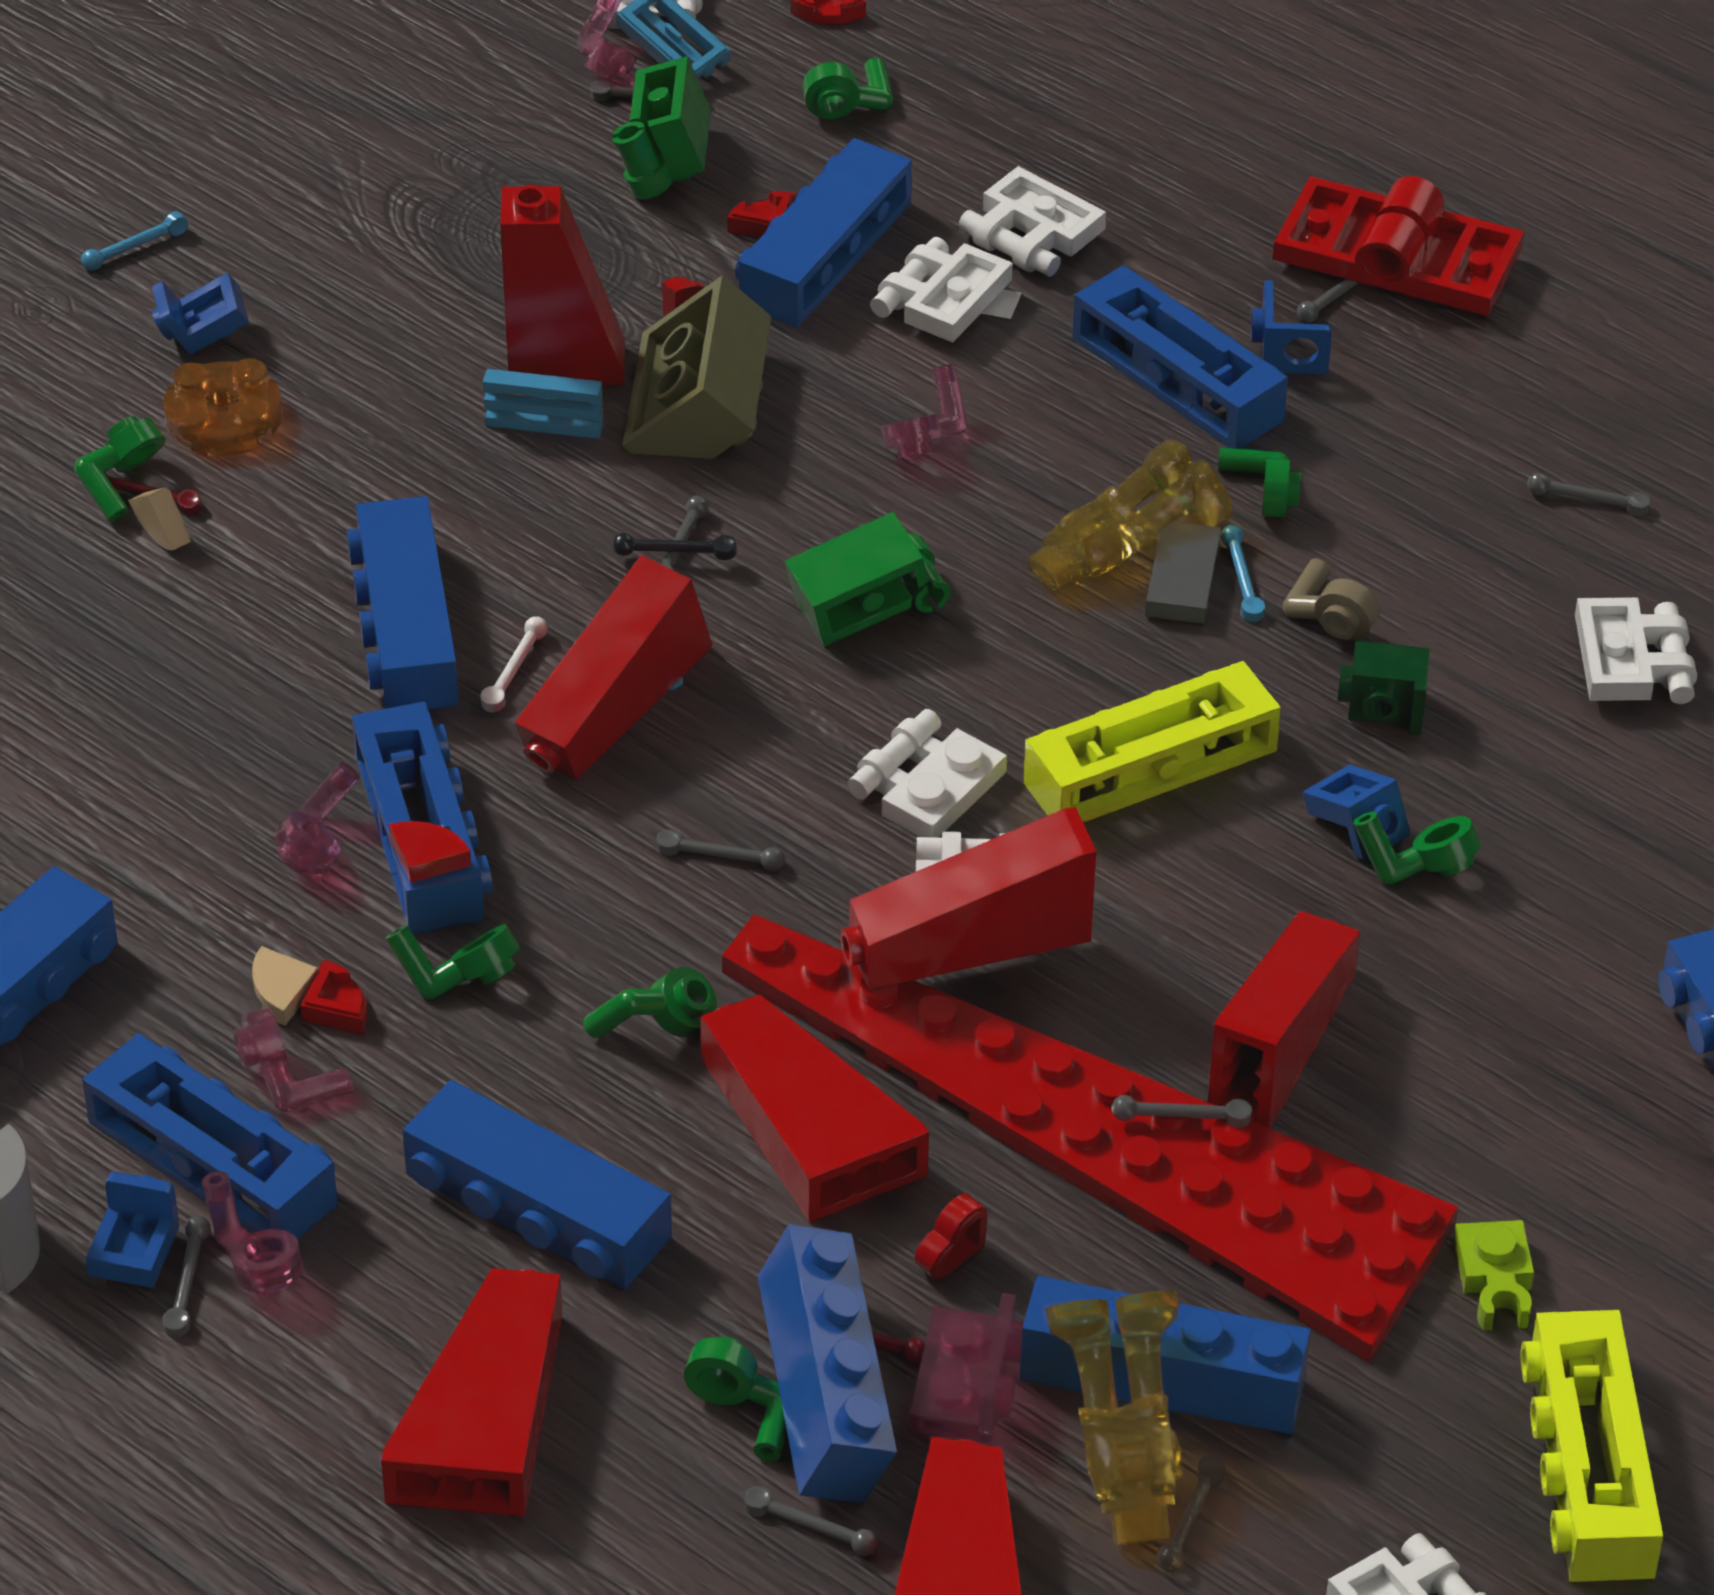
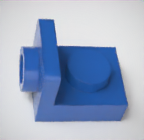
M1349 764L1302 792L1308 814L1334 822L1339 826L1347 827L1356 858L1365 861L1370 860L1353 824L1354 820L1362 814L1368 812L1377 813L1392 846L1407 838L1410 834L1396 779Z

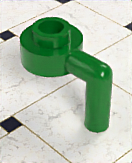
M875 57L865 63L864 69L868 86L857 84L855 73L845 64L826 62L815 66L806 74L802 84L808 110L815 116L823 119H836L849 114L856 106L881 111L889 109L893 104V94L885 61Z
M129 416L122 419L107 432L106 436L109 441L104 447L80 457L75 462L74 471L109 522H114L123 517L129 508L104 472L113 468L119 473L130 471L148 461L163 447L166 438L152 418L138 420L136 416Z
M1220 447L1218 471L1265 474L1262 517L1285 518L1286 507H1298L1301 472L1289 471L1290 459L1284 453Z
M1376 812L1362 814L1353 822L1381 882L1388 885L1400 882L1422 870L1439 872L1443 876L1457 874L1474 862V855L1481 848V840L1471 819L1465 816L1451 817L1429 826L1414 839L1413 847L1397 855Z
M503 924L475 938L458 950L450 960L434 969L408 925L398 928L385 938L417 991L425 999H435L463 981H470L477 977L483 985L497 980L516 966L511 956L520 949V945L507 924Z
M677 967L656 980L650 989L623 990L584 1018L583 1026L588 1035L593 1038H601L633 1015H653L659 1026L669 1034L677 1037H688L701 1030L700 1016L717 1010V997L712 985L704 975L689 967Z
M710 1337L698 1341L691 1349L683 1376L687 1387L697 1397L712 1404L729 1406L739 1404L748 1399L766 1407L753 1451L763 1461H777L781 1456L787 1437L778 1382L757 1373L758 1363L756 1358L739 1341L729 1337Z

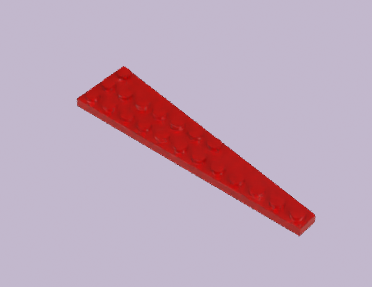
M754 914L722 954L723 974L753 992L760 994L791 1015L800 1016L805 1019L811 1027L831 1039L846 1038L865 1050V1059L882 1070L887 1071L892 1066L916 1080L917 1090L936 1102L944 1097L969 1112L968 1121L1106 1205L1122 1210L1128 1218L1151 1232L1166 1231L1189 1245L1188 1254L1209 1267L1216 1261L1244 1278V1288L1264 1300L1270 1294L1298 1310L1299 1321L1369 1363L1456 1224L1458 1206L1254 1121H1251L1245 1127L1237 1128L1229 1125L1225 1119L1136 1115L1129 1121L1118 1120L1114 1117L1111 1107L1114 1100L1122 1095L1130 1096L1136 1102L1213 1104L914 980L868 990L858 965L849 967L842 950Z

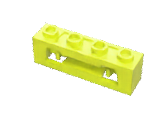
M1241 661L1025 739L1023 784L1047 816L1062 809L1076 806L1084 823L1276 752L1281 707L1246 663ZM1226 735L1235 744V746L1205 756L1204 745L1208 749L1216 748L1219 737ZM1115 776L1111 792L1079 803L1081 788L1092 785L1095 791H1099L1105 787V784L1102 782L1103 780Z
M1620 1310L1537 1313L1532 1341H1523L1521 1345V1371L1524 1383H1535L1537 1397H1532L1531 1428L1534 1439H1545L1547 1453H1542L1540 1476L1544 1496H1555L1557 1510L1551 1512L1550 1519L1553 1551L1555 1554L1565 1553L1570 1582L1655 1579L1663 1541V1532ZM1599 1381L1602 1396L1597 1415V1424L1608 1483L1594 1484L1593 1502L1588 1504L1587 1487L1591 1469L1579 1406L1595 1405V1395Z

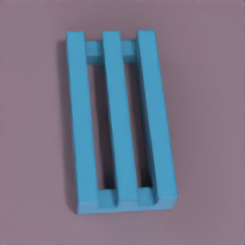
M634 0L616 14V25L660 64L688 56L697 78L700 76L708 78L714 73V66L716 64L722 67L730 61V49L674 0ZM652 5L706 54L702 56L681 37L682 35L670 23L663 22L648 7Z
M486 369L483 379V391H486L484 408L487 409L485 426L600 439L603 429L602 381Z

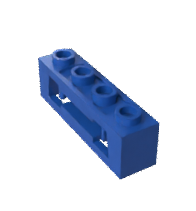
M1125 265L1074 294L1072 339L1228 448L1241 449L1284 422L1288 377ZM1124 337L1126 348L1132 351V356H1128L1110 342ZM1203 393L1212 398L1209 404L1214 410L1222 406L1227 409L1226 422L1203 408Z
M425 701L352 715L356 763L406 925H408L414 935L484 921L483 894L493 892L491 872L486 855L475 856L473 851L474 848H478V836L471 810L461 812L459 808L460 804H464L463 787L458 768H447L445 761H450V750L444 725L433 726ZM415 774H421L422 800L429 823L447 828L457 834L467 844L471 851V867L410 883L390 842L388 824L411 821L402 791L417 789Z
M137 1033L82 1078L88 1123L280 1253H284L338 1206L334 1162L320 1146L314 1143L306 1144L285 1130L270 1113L263 1110L256 1111L235 1097L222 1081L215 1078L208 1079L187 1065L183 1058L172 1048L166 1046L161 1048L142 1034ZM137 1122L140 1126L157 1136L156 1142L131 1126V1124ZM242 1194L268 1211L269 1218L241 1200Z

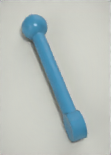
M171 212L166 216L164 223L99 251L87 249L81 256V263L87 270H98L102 266L103 261L170 233L172 236L183 234L187 230L189 222L181 212Z
M1231 524L1222 530L1221 541L1230 548L1244 600L1241 603L1240 615L1248 622H1258L1264 617L1265 603L1260 598L1255 597L1241 547L1244 540V532L1239 526Z

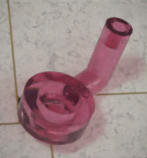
M598 0L577 39L580 52L589 57L584 66L610 81H614L617 73L628 77L638 59L631 53L602 38L622 0Z
M955 364L932 368L942 414H933L881 426L886 450L897 448L899 458L934 451L932 440L959 435L965 431L967 418Z
M340 762L300 807L299 811H293L275 831V838L279 844L277 848L279 857L288 867L298 873L305 874L309 871L315 874H322L341 853L337 840L322 825V821L359 780L357 772L348 764Z
M267 1006L241 1015L242 1028L233 1030V1039L238 1057L244 1068L254 1066L257 1074L260 1077H264L273 1104L278 1110L290 1112L353 1092L351 1077L346 1067L294 1082L288 1068L282 1034L270 1007Z
M213 1172L206 1175L202 1180V1185L215 1238L219 1245L231 1252V1261L238 1285L247 1291L256 1292L261 1295H273L286 1290L303 1271V1261L297 1238L292 1233L280 1229H267L250 1233L241 1227L228 1174L225 1172Z

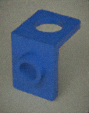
M1264 280L1262 308H1252L1251 343H1261L1262 360L1275 366L1281 373L1326 374L1329 370L1332 338L1331 326L1323 324L1274 323L1273 280ZM1304 338L1313 341L1317 345L1318 350L1309 358L1296 359L1289 356L1284 348L1290 341Z

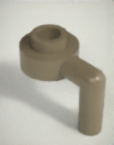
M1317 558L1311 559L1284 600V613L1293 619L1318 620L1327 633L1339 639L1360 640L1366 637L1380 615V605L1375 595L1359 582L1340 578L1329 582L1321 595L1316 596L1330 575L1331 570L1325 561Z

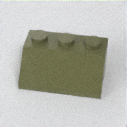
M723 275L642 332L622 447L630 454L714 459L732 445L735 447L742 445L753 434L757 425L756 413L759 393L763 386L762 374L765 355L769 348L767 341L771 315Z

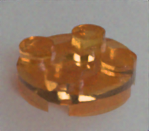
M252 358L242 359L238 362H212L203 365L193 362L185 363L174 371V382L166 390L163 399L165 424L169 435L176 442H178V435L182 439L191 442L192 451L202 455L231 456L248 452L259 446L258 437L265 434L270 428L273 435L279 428L282 420L281 397L278 385L267 375L266 365ZM228 406V410L217 411L216 407Z

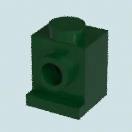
M1356 641L1353 666L1341 665L1337 702L1349 703L1348 719L1409 725V734L1421 735L1430 648Z

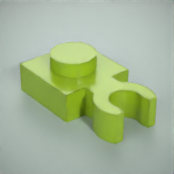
M1523 1220L1456 1224L1453 1242L1464 1294L1480 1293L1477 1320L1480 1327L1484 1331L1492 1330L1494 1310L1497 1308H1507L1515 1313L1519 1329L1527 1328L1532 1306L1531 1296L1527 1290L1532 1289L1534 1270Z

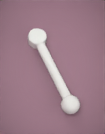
M537 616L531 617L525 622L524 631L526 634L494 686L487 687L481 692V705L484 710L498 712L505 707V690L534 642L542 639L547 634L548 625L545 619Z

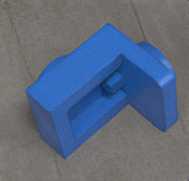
M228 272L181 299L177 298L163 280L152 286L157 308L152 310V316L158 329L167 340L176 338L190 356L215 341L230 336L237 329L249 323L240 286Z
M112 1171L105 1183L108 1208L86 1256L88 1276L154 1288L180 1227L175 1187L168 1181L158 1180L152 1176L131 1175Z

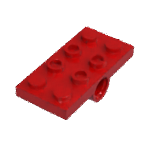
M1310 176L1274 241L1272 260L1402 293L1409 297L1448 305L1462 311L1489 316L1522 250L1524 231L1445 211L1444 199L1440 190L1433 183L1421 177L1406 176L1398 179L1386 196Z

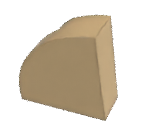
M164 487L148 491L128 500L144 529L161 547L167 550H175L191 542L189 539L191 538L169 489Z
M261 946L253 961L252 977L255 993L262 1003L265 1013L276 1022L286 1026L301 1007L304 997L318 971L317 967Z

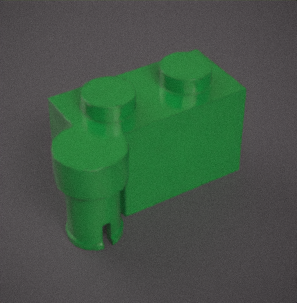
M688 56L636 70L630 122L623 124L612 134V142L617 147L626 167L623 173L632 196L636 199H649L658 196L669 188L672 181H684L696 173L704 171L711 108Z
M894 512L863 524L854 530L784 561L795 601L824 647L911 608L912 599L919 611L929 613L933 612V607L927 599L928 596H931L937 607L941 608L946 604L951 595V589L947 582L943 581L934 567L935 556L923 537L918 534L907 533Z

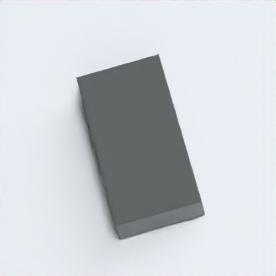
M1162 520L1146 598L1145 617L1205 624L1220 545L1221 527Z

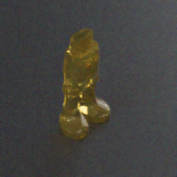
M1166 440L1151 449L1146 454L1144 463L1117 488L1115 486L1108 487L1093 501L1064 516L1055 525V528L1043 537L1042 548L1026 558V563L1031 573L1052 590L1060 588L1069 581L1080 585L1087 580L1088 575L1091 578H1095L1118 566L1136 552L1154 544L1157 539L1156 534L1182 516L1188 514L1198 525L1220 527L1232 517L1231 499L1224 484L1206 461L1199 459L1192 464L1190 452L1184 444L1176 440ZM1155 494H1158L1156 498H1154L1151 502H1149L1139 511H1131L1133 508H1135L1148 498L1152 497Z
M1144 1292L1123 1296L1115 1300L1117 1322L1123 1341L1131 1402L1118 1408L1112 1364L1111 1324L1108 1301L1090 1299L1065 1302L1047 1307L1045 1309L1046 1319L1051 1334L1070 1345L1078 1366L1084 1400V1408H1078L1080 1426L1083 1428L1086 1463L1099 1502H1105L1101 1504V1514L1111 1515L1114 1545L1171 1538L1167 1507L1175 1505L1174 1495L1172 1494L1176 1482L1183 1472L1181 1469V1446L1175 1431L1170 1427L1168 1395H1164L1160 1355L1162 1335L1179 1317L1180 1304L1178 1292Z

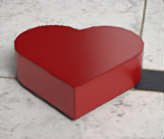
M968 1193L960 1194L952 1199L939 1214L934 1229L926 1235L917 1248L914 1256L915 1264L933 1279L944 1278L951 1274L985 1246L988 1219L987 1209Z

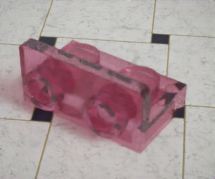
M1002 1293L997 1316L933 1306L909 1414L910 1432L956 1439H970L992 1444L997 1417L1010 1418L1016 1376L1006 1375L1009 1362L1020 1363L1021 1338L1024 1322L1015 1321L1016 1295Z

